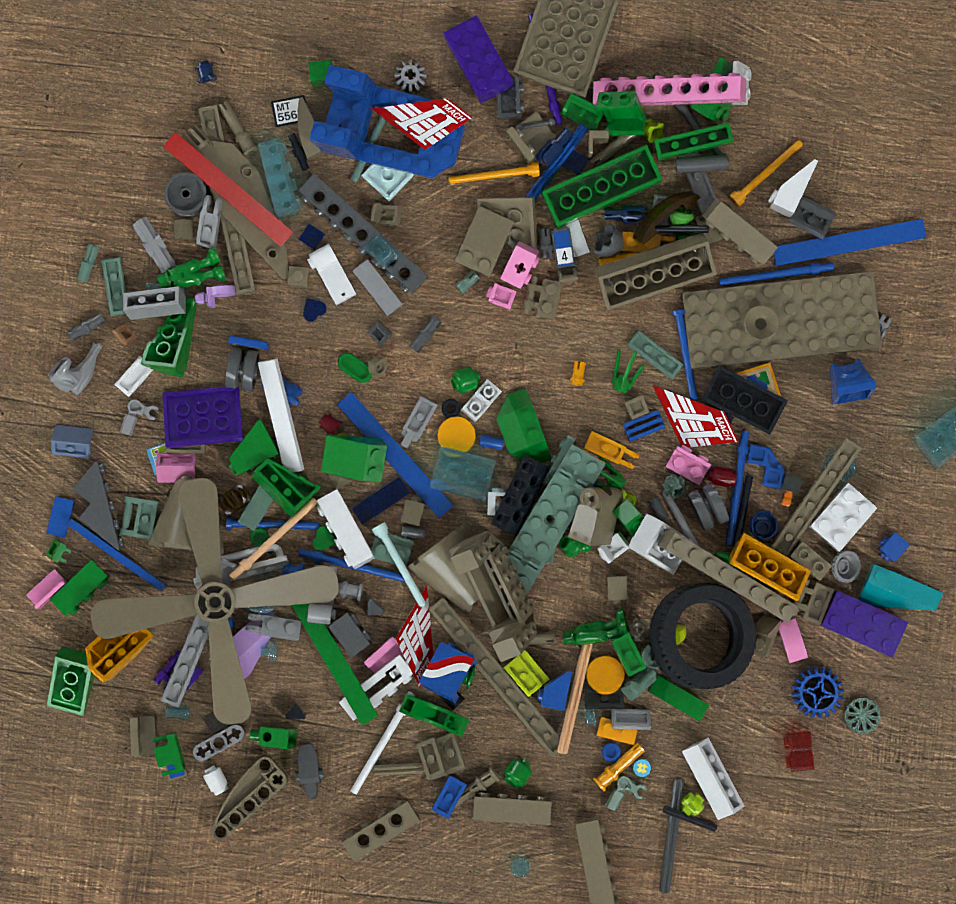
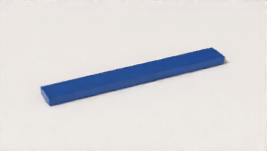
M923 219L824 237L823 239L818 238L777 246L778 248L773 255L775 265L781 266L925 239L927 237Z
M352 392L337 404L366 437L383 439L387 445L385 459L439 519L453 507L450 501Z

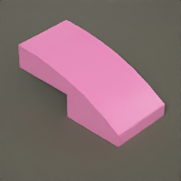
M796 618L791 619L789 623L781 622L779 633L789 663L808 658Z

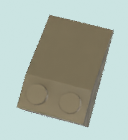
M479 206L455 262L490 277L514 224V220Z

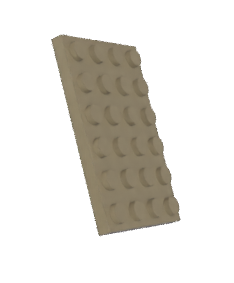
M538 0L513 74L585 99L619 0Z

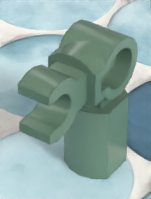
M621 775L616 781V789L612 790L605 806L616 812L625 795L623 794L624 791L627 793L632 792L637 799H642L643 797L638 795L637 791L640 788L647 790V788L642 784L635 785V781Z

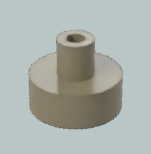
M379 356L370 359L367 363L369 372L377 377L382 376L388 367L387 361Z

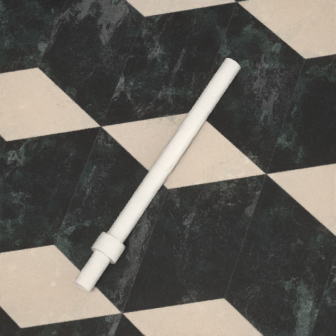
M410 691L407 693L409 695L415 696V694L411 693ZM399 703L397 706L396 714L350 790L352 793L357 795L403 715L406 716L399 712L402 703Z

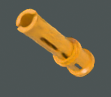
M635 743L611 767L606 766L605 771L597 778L594 777L593 781L605 792L606 787L614 780L617 781L618 775L644 753L645 750L638 743Z

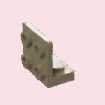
M535 112L520 124L527 125L544 122L538 112ZM547 125L523 129V131H520L518 128L516 129V127H510L506 130V135L528 164L536 160V154L549 139L556 138Z

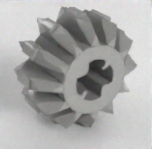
M412 59L409 60V65L402 61L404 68L397 66L396 70L400 73L394 74V77L399 79L396 81V84H403L401 87L403 91L408 86L409 93H412V87L419 91L418 84L424 86L425 82L422 79L427 78V74L422 73L425 71V67L419 68V61L413 65ZM409 72H413V75L416 77H413V80H409L406 74L409 75Z

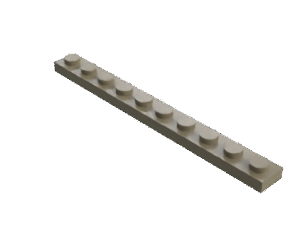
M212 105L198 108L203 133L211 141L225 142L218 106ZM221 214L236 294L242 295L256 292L246 241Z
M445 598L440 599L429 611L463 652L465 650L474 655L478 670L551 757L555 756L558 753L560 736Z

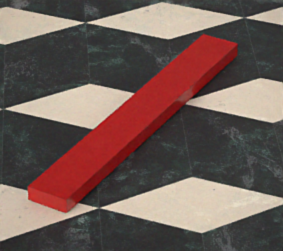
M176 132L163 146V148L280 247L292 235L293 232Z

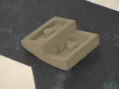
M453 733L437 739L433 737L416 744L428 780L441 778L467 769L457 735Z

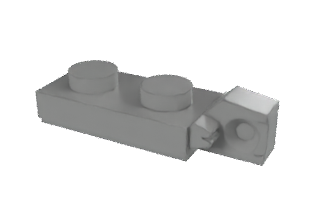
M422 396L419 398L402 429L401 434L405 437L400 444L401 446L408 449L412 441L417 442L420 439L438 406L437 404Z

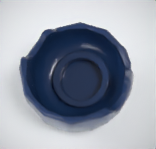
M760 510L753 514L749 520V530L756 539L762 541L769 540L778 530L777 519L771 514V511Z

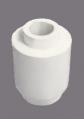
M213 765L204 770L206 774L203 775V778L211 792L218 795L229 789L227 786L228 782L220 767L216 768Z

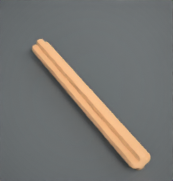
M593 644L581 646L557 752L561 754L568 753Z

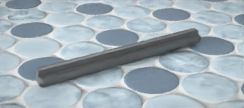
M675 778L673 780L670 807L680 811L684 780ZM671 815L668 818L659 891L666 894L670 892L679 819Z

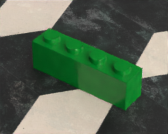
M725 123L654 140L653 145L657 161L730 145L734 140L730 123Z

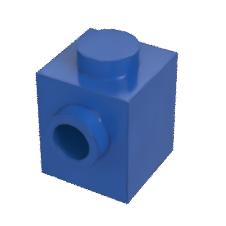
M893 532L889 537L885 536L879 542L880 548L878 550L881 552L880 556L886 562H896L910 544L896 532Z

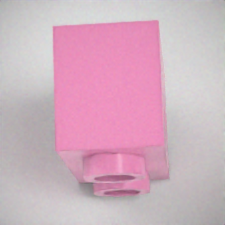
M519 241L500 279L520 289L524 284L528 285L532 277L529 272L532 267L536 268L540 260L537 257L540 251ZM520 263L524 264L523 269L519 268Z

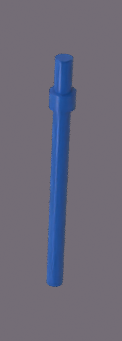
M812 263L810 266L724 277L719 278L720 286L809 273L816 275L819 272L834 270V263Z
M742 431L740 446L738 445L737 453H739L736 468L737 476L733 488L726 545H733L745 459L749 452V447H747L749 431Z
M301 548L298 556L313 559V562H325L405 582L400 573L365 564L354 569L352 565L350 567L347 565L345 559L325 555L321 551L315 550L313 552Z

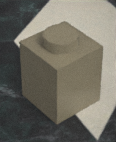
M411 497L410 500L406 499L400 522L420 527L425 504L421 503L422 499Z
M627 576L607 577V600H612V604L623 603V600L628 599Z

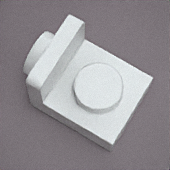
M492 488V492H488L487 515L495 516V512L499 508V500H496V496L504 497L506 494L504 489Z

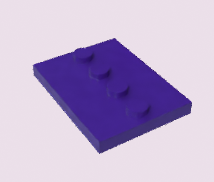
M223 386L162 393L166 448L243 441L239 386L236 389Z

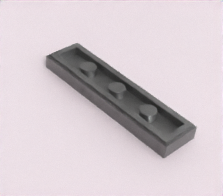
M695 152V153H691V154H687V155H682V156H678V157L680 158V157L699 156V153H698V152ZM706 171L685 172L693 193L701 197L697 200V204L703 215L716 199Z

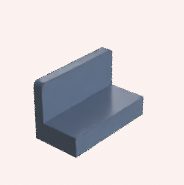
M55 425L51 439L52 454L90 458L93 429Z

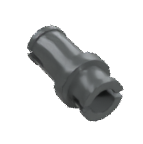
M545 229L538 230L540 240L538 250L541 252V259H545V257L546 259L553 258L552 251L554 249L551 245L550 229H546V231Z

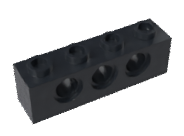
M524 455L491 524L517 536L551 467Z

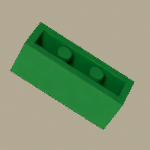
M91 560L50 601L65 616L70 614L74 616L81 609L79 605L84 601L86 603L95 596L93 592L97 588L101 590L109 582L107 579L110 576L95 560Z

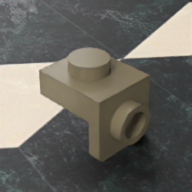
M373 203V208L370 212L371 221L380 225L400 226L402 207Z

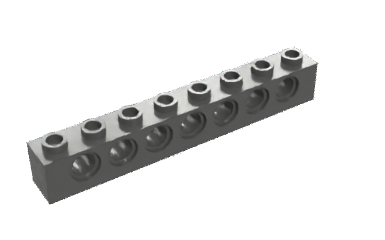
M315 174L298 190L301 194L300 198L307 205L309 203L314 205V211L321 217L325 215L329 219L328 224L335 230L339 228L343 231L342 236L348 242L354 241L358 245L356 249L364 256L367 253L372 257L370 261L377 268L382 266L386 270L384 274L392 281L396 279L401 283L399 287L406 294L408 292L414 294L428 278L427 274ZM317 193H323L325 195V198L322 202H317L314 200V197ZM333 205L339 207V212L335 215L328 212L329 208ZM346 218L353 220L351 227L343 226V221ZM358 232H367V238L359 240L357 238ZM378 243L382 246L379 253L371 251L373 244ZM389 256H393L396 259L395 264L392 266H388L385 263L386 258ZM402 269L410 271L408 278L403 279L399 276Z

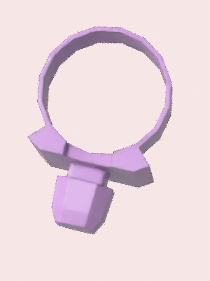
M235 286L206 287V294L205 292L197 293L195 301L198 304H206L207 302V307L215 308V297L236 295Z

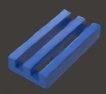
M659 410L623 424L629 442L666 428ZM655 415L657 417V419L647 422L643 425H640L630 430L628 429V426L633 425ZM658 422L660 424V426L656 428H653L651 430H648L633 437L631 436V433L636 432Z

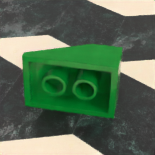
M720 57L711 74L717 73L722 74V76H728L729 73H733V63ZM727 83L722 86V92L727 90ZM709 84L703 87V93L709 90ZM732 103L692 104L690 107L705 117L722 124L729 117Z
M326 434L321 472L361 481L381 482L387 445L382 438Z
M61 647L54 660L47 706L84 716L95 675L88 668L85 652Z

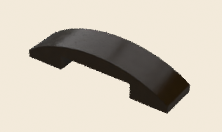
M686 191L664 199L642 219L633 235L634 241L644 245L658 233L655 229L656 225L678 207L688 209L701 197L698 194Z

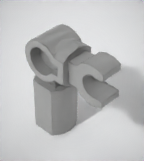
M135 399L131 400L127 406L129 413L125 414L119 432L132 436L138 419L136 414L140 416L144 414L149 420H155V417L150 416L149 412L151 410L158 411L159 408L156 406L146 407L145 403Z

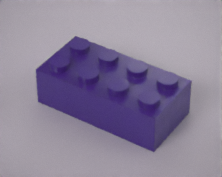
M477 15L443 32L449 49L480 104L514 87L509 72Z
M834 591L823 621L819 626L893 658L908 622L840 591Z

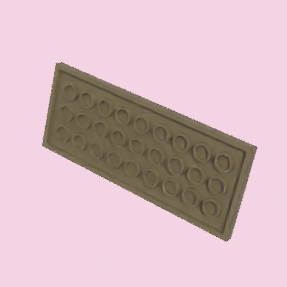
M873 271L682 293L683 306L686 313L684 315L691 369L882 348ZM764 305L776 312L779 318V327L770 339L760 341L751 338L744 328V318L751 308ZM762 318L755 321L756 328L764 329L766 321Z

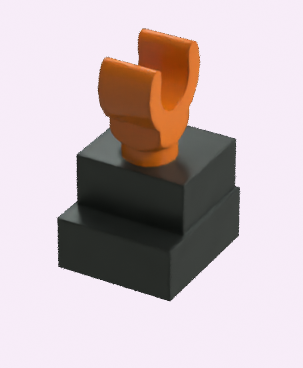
M784 474L781 489L785 490L781 505L790 507L793 492L798 493L803 479Z

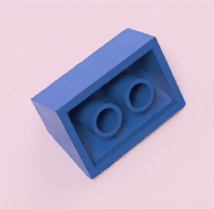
M565 670L545 683L543 689L539 688L537 699L540 701L541 706L564 711L572 675L570 670Z

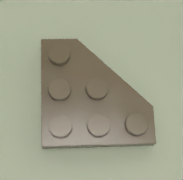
M534 197L477 198V209L479 206H482L514 220L506 243L513 251L519 241L537 250Z

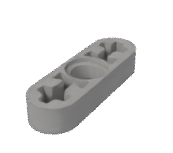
M235 724L199 743L193 749L194 757L199 761H204L241 741L245 736L244 728L241 725ZM233 728L240 730V738L237 739L234 736L229 739L232 743L228 744V739L223 733L227 732L228 736L233 733ZM216 737L223 738L224 746L222 748L214 746V739ZM209 741L211 748L215 752L211 753L210 749L205 753V757L202 755L198 756L199 747L202 749L208 747L209 745L206 743Z

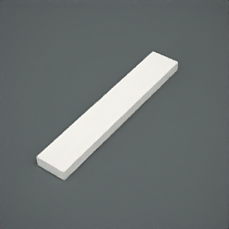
M278 359L260 361L258 366L282 464L291 472L303 471L304 465Z

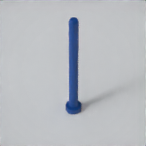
M685 309L672 311V316L676 317L689 396L691 400L696 401L698 397L693 369H691L683 315L686 313Z
M232 517L226 518V530H231L232 527L247 528L238 523V520H232ZM261 520L257 528H280L287 521ZM298 521L291 529H318L319 523Z

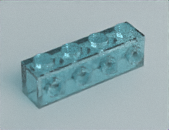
M280 138L258 143L276 218L279 220L299 215V209H302L300 198L295 197L294 191L297 190L295 179L291 180L289 172H293L291 163L286 161L285 154L288 153L286 143H282Z

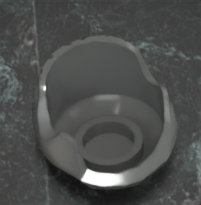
M611 224L605 225L604 232H597L595 234L596 243L593 252L596 255L611 257L622 249L623 236L615 226Z

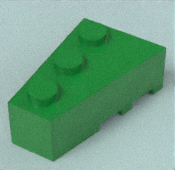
M269 458L258 466L251 475L290 517L314 497L321 488V486L305 480L304 477L292 473L289 469Z

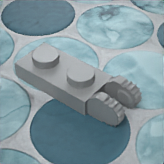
M206 195L200 212L196 244L207 248H216L223 201L217 198L214 211L210 210L212 196Z
M248 614V619L262 623L261 627L247 625L246 631L292 641L299 640L301 621L268 615Z

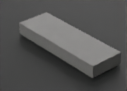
M368 259L353 270V273L387 316L403 305Z

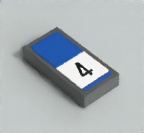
M570 228L551 231L557 269L576 266Z

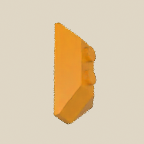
M143 629L111 639H103L98 636L85 648L89 670L103 683L110 681L141 652L154 635L147 629Z

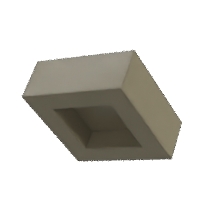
M289 266L288 286L308 287L309 268Z
M642 395L624 403L631 420L650 413Z

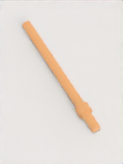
M315 498L310 499L247 559L244 558L239 563V566L229 575L230 578L235 581L244 571L247 572L261 555L318 503Z

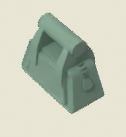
M647 667L634 674L623 684L620 690L630 701H633L656 681V672Z

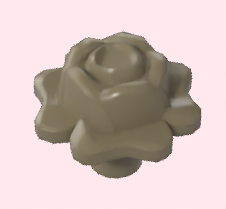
M635 618L633 623L628 625V628L631 629L628 633L636 641L639 639L645 640L646 636L649 635L650 624L644 618L640 620Z

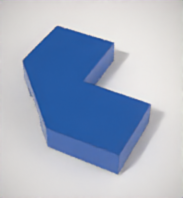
M750 444L747 463L765 467L762 486L781 489L785 470L769 447Z

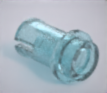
M186 705L179 708L166 706L165 717L183 719L185 721L190 718V708L186 707Z

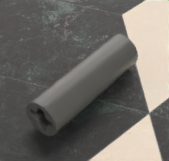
M727 154L680 157L675 159L677 173L728 169Z

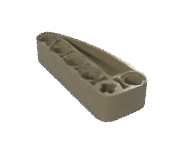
M266 755L258 759L231 790L212 828V836L216 840L222 841L230 836L287 783L288 776L272 757ZM268 760L271 764L270 769H262L261 761ZM274 775H282L283 783H275L274 780L276 778L274 777ZM261 787L268 788L269 796L262 797L259 794V789ZM247 800H252L255 803L253 810L246 809L245 802ZM231 814H239L241 818L240 822H232ZM218 826H223L226 829L225 836L217 834L216 829Z

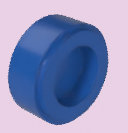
M606 743L602 748V756L606 761H617L621 756V749L616 743Z

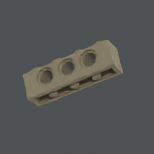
M403 799L393 805L394 809L391 811H382L376 815L378 819L371 822L368 820L360 825L362 829L354 832L352 830L344 835L345 839L342 843L354 862L420 821L409 800L405 802ZM399 814L402 817V822L394 824L391 821V816ZM376 825H384L386 831L383 834L376 833ZM365 834L369 837V842L361 844L358 837Z

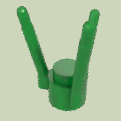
M621 350L617 351L614 374L611 381L613 389L625 394L627 390H631L632 385L645 367V365H641L629 382L630 379L627 377L637 351L633 352L624 375H619L618 378Z
M600 457L599 459L605 462V465L614 474L610 476L601 471L600 475L608 479V485L596 482V486L600 488L617 487L621 490L626 483L623 474L619 473L603 457Z

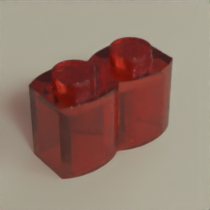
M811 732L786 733V737H783L784 749H788V756L785 757L786 768H790V772L815 770Z

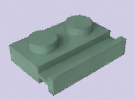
M388 533L390 540L407 567L414 541ZM375 536L371 549L374 557L395 564L382 539Z

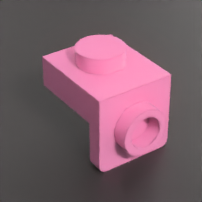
M495 283L494 287H489L486 297H489V303L510 310L517 291Z

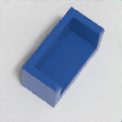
M449 775L431 810L449 819L467 783L453 775Z

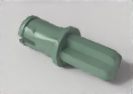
M88 245L83 261H80L82 264L76 279L88 283L91 270L95 267L94 262L99 250L98 246Z

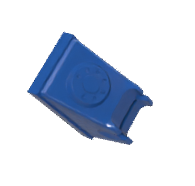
M859 358L856 359L857 361L854 364L836 366L833 363L831 365L832 405L868 399L875 391V380L873 381V378Z

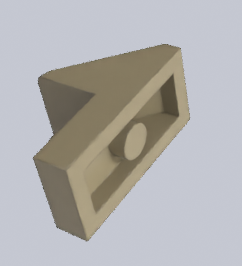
M763 615L756 622L757 640L756 648L754 649L755 653L765 657L769 656L781 621Z

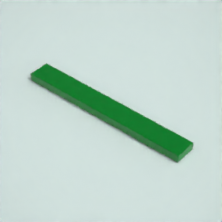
M309 604L292 605L360 724L363 726L378 717L379 715L326 624L308 623Z

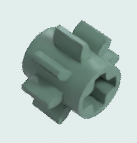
M675 474L668 476L664 480V484H662L665 495L667 497L671 495L673 499L681 497L685 489H687L683 477L677 478Z

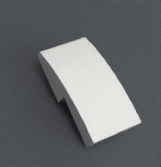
M487 379L461 411L476 422L502 391Z

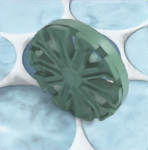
M868 698L852 700L844 712L846 725L852 731L859 734H867L874 731L881 719L878 705ZM863 701L867 702L865 708H863ZM856 702L859 703V709L855 706ZM870 705H873L874 708L868 711ZM849 708H853L855 710V713L850 712ZM877 712V716H872L870 714ZM848 716H854L853 719L848 720ZM869 719L876 720V723L873 724ZM857 721L855 727H852L851 724ZM862 723V731H859L858 728ZM866 723L871 727L868 730L866 728Z

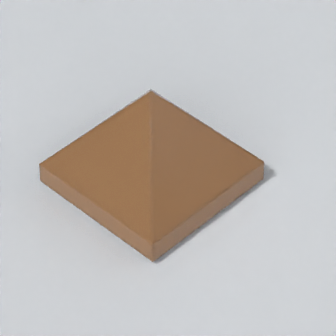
M125 323L112 331L118 342L123 345H127L137 338Z

